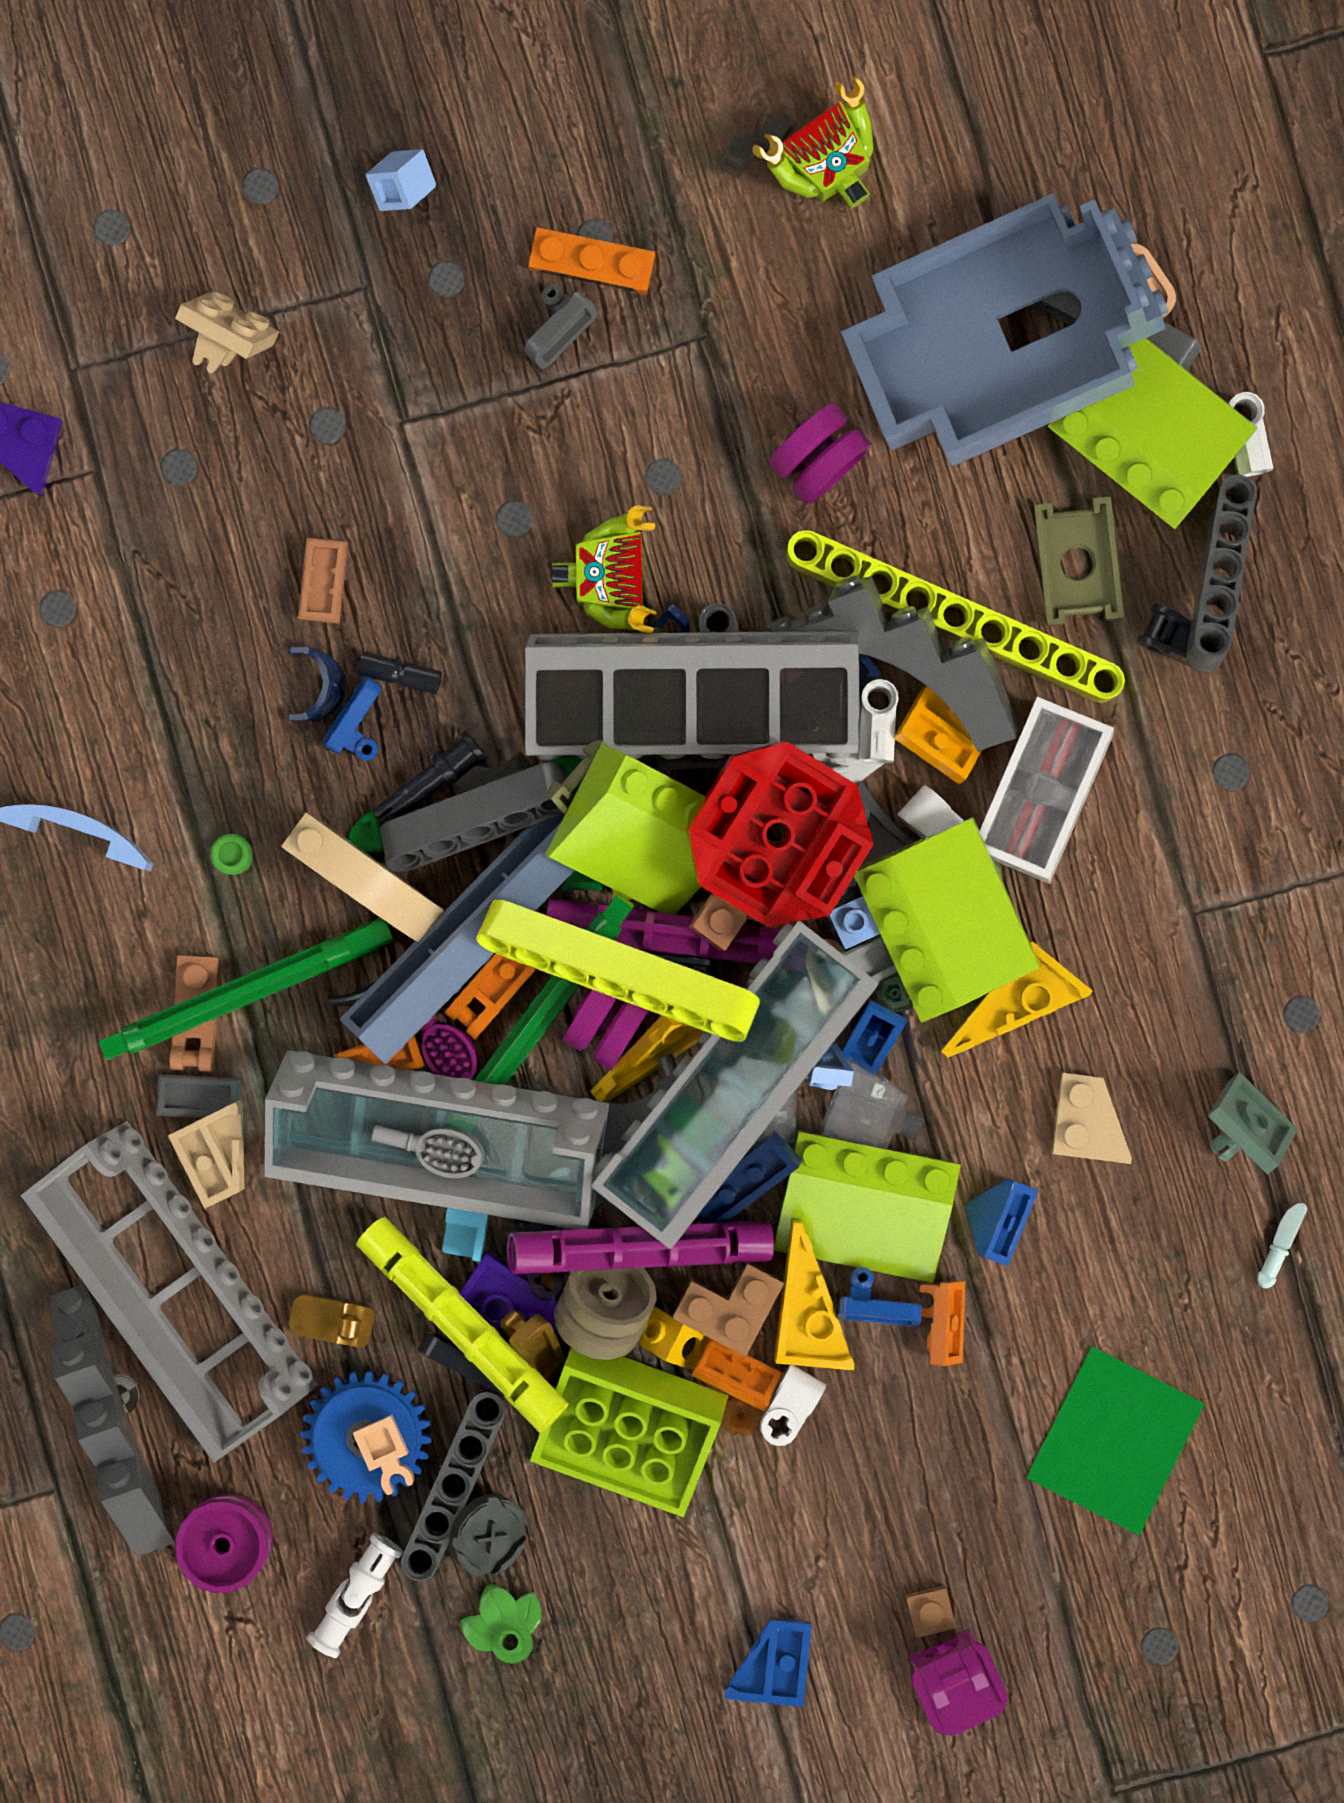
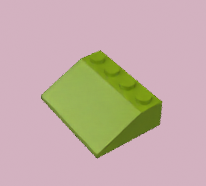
M1148 338L1129 345L1138 367L1137 370L1131 372L1135 386L1051 422L1047 427L1171 527L1176 529L1258 427Z
M601 743L545 855L660 913L676 914L701 887L696 882L686 828L705 796L642 762Z
M973 817L861 865L854 875L921 1023L959 1008L1041 967Z
M797 1130L793 1150L802 1159V1162L798 1169L787 1176L773 1250L787 1253L791 1219L802 1220L812 1244L815 1258L818 1260L856 1268L865 1267L871 1271L933 1283L953 1207L961 1165L957 1162Z
M571 1347L556 1387V1391L569 1405L548 1428L539 1434L530 1462L684 1518L719 1430L728 1395L623 1356L612 1360L593 1359L576 1352Z

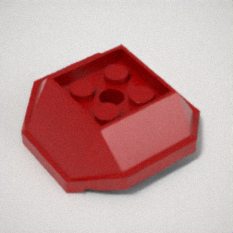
M785 740L730 756L686 828L697 884L769 928L830 916L874 845L870 829L867 825L858 785ZM774 823H782L785 830L783 838L777 843H768L766 838L768 828Z

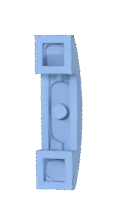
M13 805L0 808V822L36 833L40 820L43 818L111 841L105 856L107 858L150 872L154 865L148 856L125 835L105 823L86 815L45 805Z

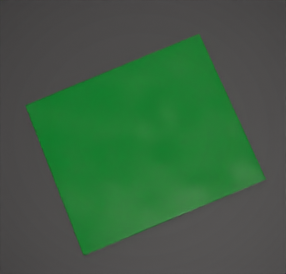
M1091 1346L1026 1478L1140 1536L1205 1403Z

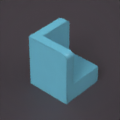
M447 1208L445 1219L447 1225L442 1251L448 1254L470 1257L472 1261L480 1262L483 1258L490 1215Z

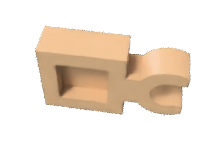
M392 1414L353 1432L369 1471L381 1466L383 1471L381 1486L387 1495L394 1492L393 1485L390 1482V1477L393 1474H401L408 1486L413 1484V1472L407 1465L401 1464L399 1460L400 1457L407 1455L409 1451Z

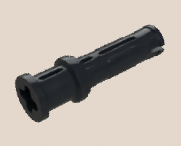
M466 730L461 733V739L443 753L437 751L433 754L434 757L431 759L433 763L421 771L378 806L372 808L375 815L380 818L392 809L390 813L380 819L382 824L407 814L447 782L456 784L460 781L459 775L476 762H484L488 759Z

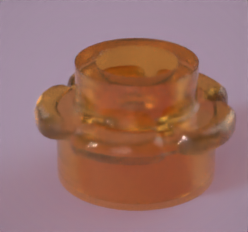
M735 1397L733 1401H727L723 1414V1426L732 1435L741 1434L742 1436H748L756 1431V1424L761 1420L762 1416L761 1410ZM743 1412L745 1418L740 1420L737 1418V1414Z

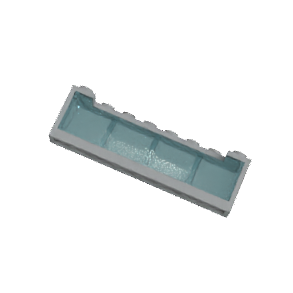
M800 921L794 927L787 923L773 940V943L778 948L773 953L772 959L768 960L766 957H763L749 974L754 982L747 990L759 998L760 1004L746 1039L736 1042L704 1031L698 1039V1042L703 1047L694 1058L687 1054L672 1073L678 1079L667 1091L661 1087L647 1104V1107L652 1112L645 1121L641 1123L636 1119L621 1138L627 1143L624 1148L616 1153V1155L612 1152L606 1154L593 1170V1175L597 1179L591 1187L669 1249L680 1239L880 984Z
M287 1050L265 1098L264 1177L570 1229H588L597 1191L591 1187L597 1179L593 1175V1170L602 1159L609 1103L598 1102L589 1098L556 1095L546 1091L538 1092L514 1088L509 1085L477 1082L468 1078L435 1075L426 1071L417 1072L393 1068L388 1065L351 1061L347 1058H332L304 1051ZM377 1124L407 1133L413 1132L415 1135L422 1136L435 1127H457L471 1133L479 1140L485 1152V1159L479 1169L467 1177L457 1179L442 1177L427 1170L420 1163L416 1152L372 1141L373 1130Z

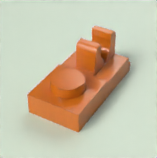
M957 1280L920 1286L919 1292L930 1293L934 1298V1305L922 1308L921 1314L922 1317L933 1318L931 1331L927 1337L930 1365L949 1366L963 1363L966 1281Z

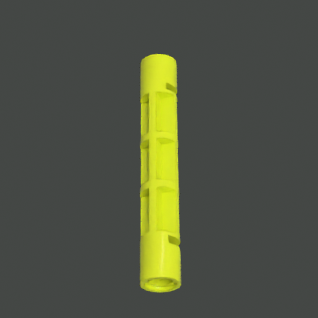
M386 1217L377 1220L361 1235L356 1246L424 1312V1315L464 1353V1356L470 1362L476 1365L539 1433L548 1428L564 1412L569 1403L499 1335V1332L494 1327L490 1326L459 1294V1291L454 1286H451L420 1254L419 1250Z

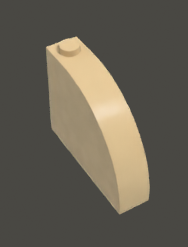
M308 813L304 814L281 846L343 892L417 942L421 940L435 921L446 911L323 821Z

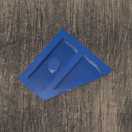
M770 1617L725 1688L724 1698L804 1707L812 1622Z

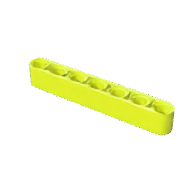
M505 900L492 901L476 936L477 943L490 952L731 1041L741 1042L746 1039L760 1004L759 998L744 988Z

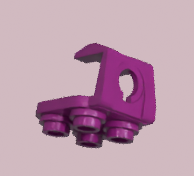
M970 1628L926 1650H919L908 1655L914 1667L911 1677L913 1686L931 1726L937 1733L948 1736L959 1734L996 1717L1004 1710L1008 1700L1006 1689L987 1648L975 1641Z

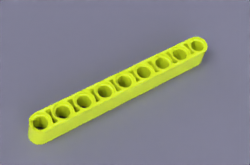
M804 530L797 532L789 540L786 552L787 562L796 571L836 588L835 585L839 581L857 575L860 580L868 576L883 575L888 578L891 587L887 593L879 595L885 609L893 614L909 607L906 602V595L908 593L920 591L927 598V606L938 633L955 641L970 637L972 641L982 638V626L989 623L995 624L1000 628L1002 638L1000 642L994 644L986 641L992 657L1098 703L1108 702L1117 696L1124 687V674L1114 663L827 537ZM801 542H808L816 549V556L810 561H802L794 554V547ZM839 558L847 559L853 565L854 571L848 577H838L831 569L832 562ZM950 607L960 609L965 617L964 624L959 627L948 625L944 620V610ZM1022 640L1035 642L1039 648L1038 658L1028 660L1022 657L1019 653V643ZM1067 656L1073 659L1076 664V672L1073 676L1067 677L1059 673L1056 667L1059 657ZM1096 673H1107L1112 678L1113 689L1111 692L1103 693L1096 689L1094 685Z

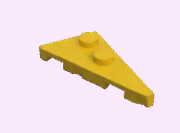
M1030 941L1041 967L987 993L940 1052L949 1058L1025 1025L1041 1016L1052 1013L1059 1008L1086 998L1093 991L1037 944Z

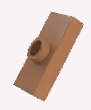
M306 538L298 612L299 620L340 624L348 553L347 542Z

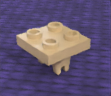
M218 292L206 293L181 304L175 317L176 320L199 332L192 361L193 364L199 365L203 362L204 358H207L209 360L207 366L209 373L215 372L220 365H229L237 354L248 359L272 347L279 331L270 327L269 320L255 312H243L233 306L234 301L231 298Z

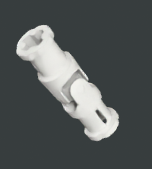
M373 1532L369 1537L371 1544L360 1561L354 1562L349 1569L350 1581L347 1578L340 1584L325 1607L327 1613L315 1632H309L306 1640L314 1648L333 1658L339 1656V1646L351 1628L358 1626L372 1602L373 1593L379 1591L384 1585L383 1577L394 1559L401 1558L404 1553L396 1543L378 1533ZM382 1554L376 1565L372 1566L378 1555ZM339 1596L344 1600L345 1604L348 1607H346L339 1601ZM350 1608H357V1609H360V1610L355 1611V1610H352V1609H350Z

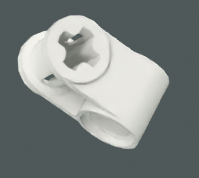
M923 785L897 814V817L922 839L964 821L951 810V807L937 793L926 785Z
M789 1365L766 1412L761 1416L760 1430L764 1438L770 1444L776 1446H785L791 1443L807 1416L812 1413L820 1400L826 1384L800 1368ZM782 1415L786 1416L785 1424L789 1427L786 1434L779 1432L776 1437L772 1436L773 1429L768 1424L770 1419L779 1420Z

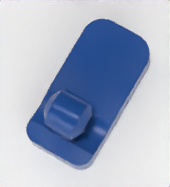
M365 676L334 720L320 744L337 755L345 747L362 760H372L378 752L377 744L372 739L364 737L355 729L378 696L382 686ZM364 745H368L369 750L366 753L362 752V748Z
M859 1267L853 1271L850 1277V1297H841L838 1302V1319L908 1327L920 1325L921 1305L871 1300L872 1290L870 1287L874 1280L873 1273L865 1267ZM858 1277L865 1278L866 1282H860Z

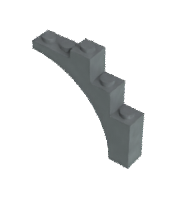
M855 575L839 581L828 600L829 608L826 604H820L805 611L804 617L790 621L789 617H784L770 623L766 627L767 630L765 632L859 631V654L888 662L908 672L927 685L957 715L969 733L977 751L1016 739L1019 722L984 637L974 641L970 637L962 638L951 643L948 646V650H945L928 606L918 610L914 606L906 607L895 612L892 615V619H889L872 576L859 580V577Z
M85 1284L51 1295L49 1298L56 1345L51 1347L54 1377L74 1409L78 1442L96 1468L100 1501L136 1557L174 1544L175 1537L171 1511L146 1465L124 1410L106 1352L95 1298Z

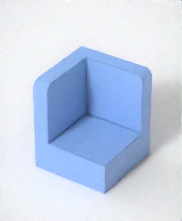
M423 149L391 152L365 174L379 211L411 209L436 187V182Z

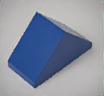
M871 1000L867 1001L842 1053L849 1063L855 1062L863 1070L876 1076L908 1019Z

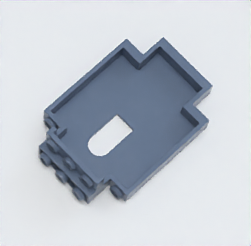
M1052 193L872 275L871 277L886 311L841 331L882 433L891 450L893 451L936 431L951 466H954L1135 386L1131 372L1137 370L1138 367L1129 345L1165 330L1162 315L1168 313V308L1160 290L1152 292L1146 279L1153 277L1144 254L1136 256L1131 244L1136 242L1137 239L1128 218L1120 221L1115 208L1100 212L1094 199L1079 206L1084 222L1075 225L1067 204L1058 206ZM1056 293H1070L1078 298L1081 303V314L1074 324L1011 352L998 319Z

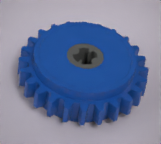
M368 1370L365 1379L360 1380L357 1371H352L349 1377L350 1382L345 1383L344 1379L338 1376L334 1379L336 1387L334 1391L326 1385L320 1390L325 1398L324 1401L313 1398L310 1402V1405L317 1411L316 1413H306L303 1417L304 1421L311 1424V1428L303 1429L300 1432L301 1437L310 1439V1443L301 1450L304 1454L312 1453L314 1457L307 1464V1468L314 1469L319 1467L321 1470L316 1481L320 1483L328 1478L332 1482L328 1492L332 1494L338 1487L345 1489L344 1500L347 1501L353 1492L359 1493L360 1503H365L368 1493H373L376 1501L379 1502L382 1501L384 1495L381 1486L383 1471L381 1466L369 1471L353 1432L392 1414L409 1451L407 1455L399 1458L400 1463L407 1465L413 1473L420 1474L423 1467L416 1461L417 1459H428L430 1452L421 1447L422 1444L431 1443L432 1435L423 1433V1429L430 1426L431 1419L420 1418L419 1414L426 1408L425 1403L414 1405L412 1400L417 1393L415 1390L409 1391L407 1394L401 1391L404 1380L400 1379L395 1385L389 1384V1373L387 1372L383 1374L380 1380H375L373 1370ZM393 1474L390 1477V1482L394 1488V1492L391 1494L393 1497L399 1493L397 1483L401 1482L406 1487H409L401 1474Z

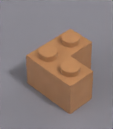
M751 1262L744 1264L728 1296L691 1277L672 1313V1318L746 1357L780 1293L784 1281Z

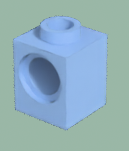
M863 896L834 909L830 916H827L838 942L844 950L880 934Z

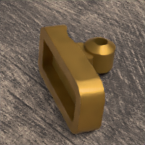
M302 1294L293 1302L289 1327L298 1336L364 1348L371 1339L375 1310L370 1306L312 1294Z
M511 1310L500 1320L501 1330L504 1334L511 1337L510 1344L513 1349L532 1368L534 1367L547 1382L561 1371L566 1362L565 1355L551 1324L541 1315L535 1314L526 1322V1318L521 1312Z

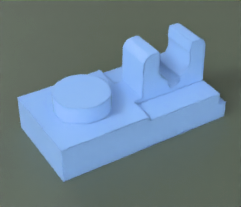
M797 1039L796 1055L806 1044L805 1039ZM832 1043L805 1079H809V1086H816L822 1089L833 1090L837 1089L838 1085L851 1087L854 1070L837 1043Z

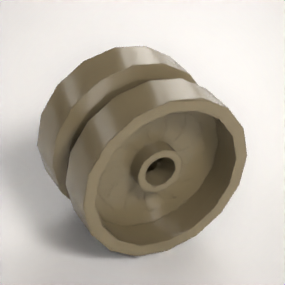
M644 1268L572 1271L554 1310L555 1327L562 1339L570 1347L590 1358L612 1360L625 1356L636 1347L657 1300L655 1284Z

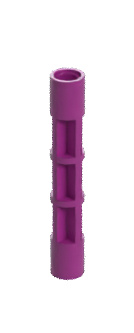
M550 898L547 916L586 930L599 912L604 913L608 906ZM632 909L621 924L623 929L614 940L642 951L757 965L763 957H766L768 960L772 959L773 953L778 948L773 943V940L782 928H769L767 926L744 923L727 949L719 951L688 928L695 917ZM805 938L799 939L777 968L804 972L809 941Z
M767 1220L690 1224L671 1249L667 1248L641 1226L511 1232L507 1242V1258L511 1274L766 1262L772 1258L774 1238L771 1225Z

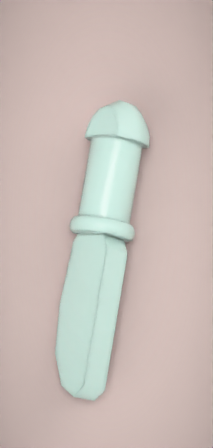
M1297 1203L1288 1209L1279 1223L1273 1245L1271 1244L1269 1247L1271 1250L1261 1272L1258 1271L1257 1282L1262 1288H1270L1276 1283V1276L1285 1256L1289 1255L1287 1250L1291 1247L1307 1212L1306 1204Z

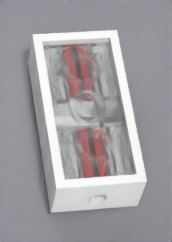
M1036 698L980 829V834L993 861L1050 884L1114 733L1113 727L1042 698Z

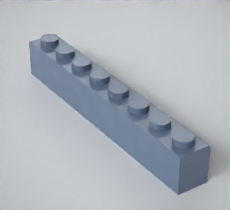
M564 813L528 826L446 909L419 942L415 941L339 1019L385 1064L404 1047L424 1024L431 1020L433 1015L493 955V952L486 950L476 941V936L492 901L505 900L535 911L567 877L573 874L574 869L545 855L565 816Z

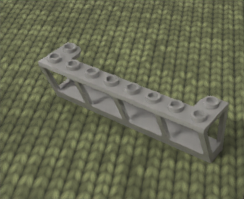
M128 1121L85 1144L21 1195L214 1463L281 1416L318 1386L310 1368L299 1359L289 1345L286 1335L270 1319L264 1310L262 1302L249 1290L241 1279L236 1266L228 1261L216 1244L212 1233L205 1229L192 1211L189 1201L178 1192L168 1178L165 1168L155 1160L144 1145L141 1135L131 1127ZM89 1161L100 1173L109 1177L116 1176L126 1170L147 1199L146 1202L107 1230L100 1226L68 1181L71 1174ZM153 1209L195 1265L194 1268L155 1296H152L147 1291L113 1243V1239ZM200 1275L203 1276L243 1331L241 1335L203 1362L197 1360L161 1310L163 1302ZM250 1341L270 1369L258 1382L260 1396L269 1409L250 1423L245 1424L212 1381L208 1372Z

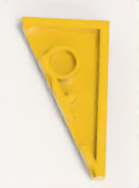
M661 1015L615 1064L612 1071L610 1070L591 1090L593 1096L598 1102L605 1103L611 1101L660 1068L658 1058L672 1053L675 1058L696 1044L704 1031Z
M791 1219L774 1360L776 1364L854 1370L855 1364L849 1353L841 1325L835 1314L831 1297L823 1275L820 1272L802 1220Z

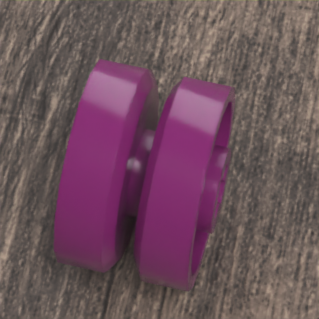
M834 402L820 409L797 427L768 460V465L780 479L790 478L804 467L806 468L794 481L792 490L805 506L812 504L832 488L865 456L872 446L871 442L859 429L848 431L834 441L845 428L847 416Z
M589 988L574 1012L573 1017L575 1019L562 1040L581 1051L588 1047L597 1032L600 1033L603 1037L593 1052L594 1060L612 1071L649 1010L627 1002L623 1003L617 998Z
M237 1493L216 1494L202 1501L181 1524L175 1540L176 1560L184 1576L198 1588L212 1593L233 1592L249 1584L268 1561L274 1544L273 1526L266 1511L252 1498ZM221 1538H226L230 1546L228 1544L223 1548L218 1541Z

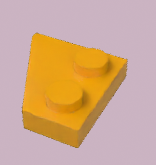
M925 684L894 736L895 740L958 784L967 779L982 751L976 750L969 733L957 715L942 698Z

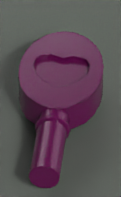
M433 1015L431 1020L422 1026L424 1035L421 1046L426 1063L435 1075L468 1078L473 1081L480 1067L479 1054L475 1044L460 1028L452 1024H439Z

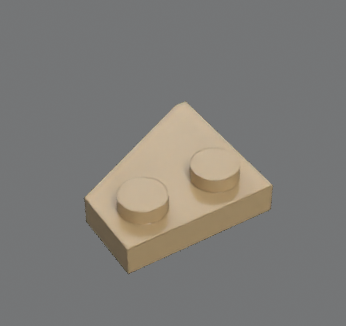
M1061 1072L1051 1154L1131 1164L1132 1157L1104 1078Z
M240 1100L168 1135L204 1209L244 1189L243 1105Z

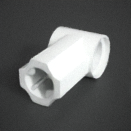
M1251 392L1239 393L1228 404L1233 408L1236 405L1247 407L1251 412V422L1258 428L1235 455L1233 461L1236 475L1251 477L1272 471L1273 464L1263 422L1264 404L1256 394Z
M873 680L865 686L859 699L858 761L877 764L894 762L898 692L895 686L887 680ZM874 691L883 692L889 699V706L883 710L874 709L868 702V695Z

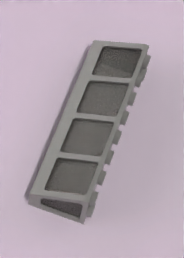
M859 631L530 634L525 647L526 755H537V758L542 760L557 759L561 755H578L579 758L584 759L587 755L582 749L597 740H603L609 747L634 759L650 754H660L665 759L682 758L685 754H701L702 757L707 759H719L726 756V754H739L784 740L808 755L826 753V756L831 758H845L850 753H858Z

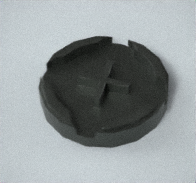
M487 1494L476 1498L460 1511L452 1524L449 1536L450 1553L461 1568L474 1576H483L482 1574L488 1573L495 1575L503 1572L517 1560L525 1547L527 1537L524 1533L525 1526H527V1518L516 1503L503 1495Z

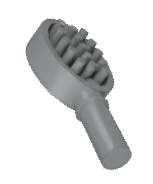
M376 1124L372 1134V1141L416 1152L420 1163L427 1170L446 1178L457 1179L467 1177L475 1173L485 1159V1152L479 1140L471 1133L457 1127L439 1126L430 1129L420 1136L415 1135L413 1132L407 1133Z

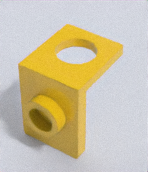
M654 1305L637 1344L666 1362L694 1370L709 1337L673 1319L670 1314ZM695 1337V1346L692 1352L682 1357L683 1346L690 1338Z

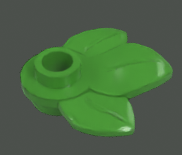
M488 1584L480 1598V1615L462 1619V1632L470 1645L476 1650L493 1651L495 1656L505 1663L516 1664L522 1662L529 1656L532 1650L533 1638L531 1634L541 1622L542 1609L535 1593L531 1592L515 1601L513 1596L504 1588ZM514 1634L518 1639V1645L514 1650L509 1651L505 1647V1639L507 1636Z

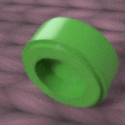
M226 834L214 842L211 848V860L220 872L228 875H238L250 867L253 860V849L244 837L237 834Z

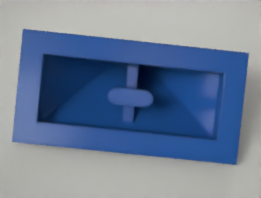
M1007 1179L964 1204L979 1256L1009 1266L1039 1190Z

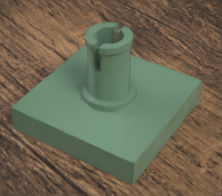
M1240 1072L1228 1081L1208 1115L1223 1131L1218 1137L1210 1141L1213 1153L1216 1155L1223 1148L1225 1151L1218 1158L1223 1161H1229L1234 1154L1242 1149L1267 1175L1279 1166L1298 1130Z

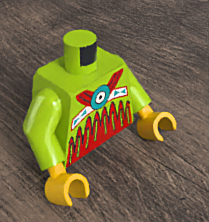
M851 75V79L854 82V88L849 94H845L844 87L840 82H837L835 85L837 95L847 101L845 106L838 102L783 143L776 136L764 134L765 138L770 142L769 151L765 153L758 145H754L752 150L758 158L768 160L767 166L784 189L806 198L816 197L821 202L826 201L839 192L851 209L858 206L870 195L858 177L868 170L869 158L873 153L872 123L865 102L861 99L864 93V85L853 75Z
M634 506L628 513L608 519L585 534L582 542L576 544V563H552V586L576 587L578 606L583 607L587 616L608 629H636L644 633H652L654 631V628L643 625L644 618L648 614L656 615V611L643 606L641 532H636V530L652 531L655 528V523L642 522L643 514L646 511L652 510L650 506Z

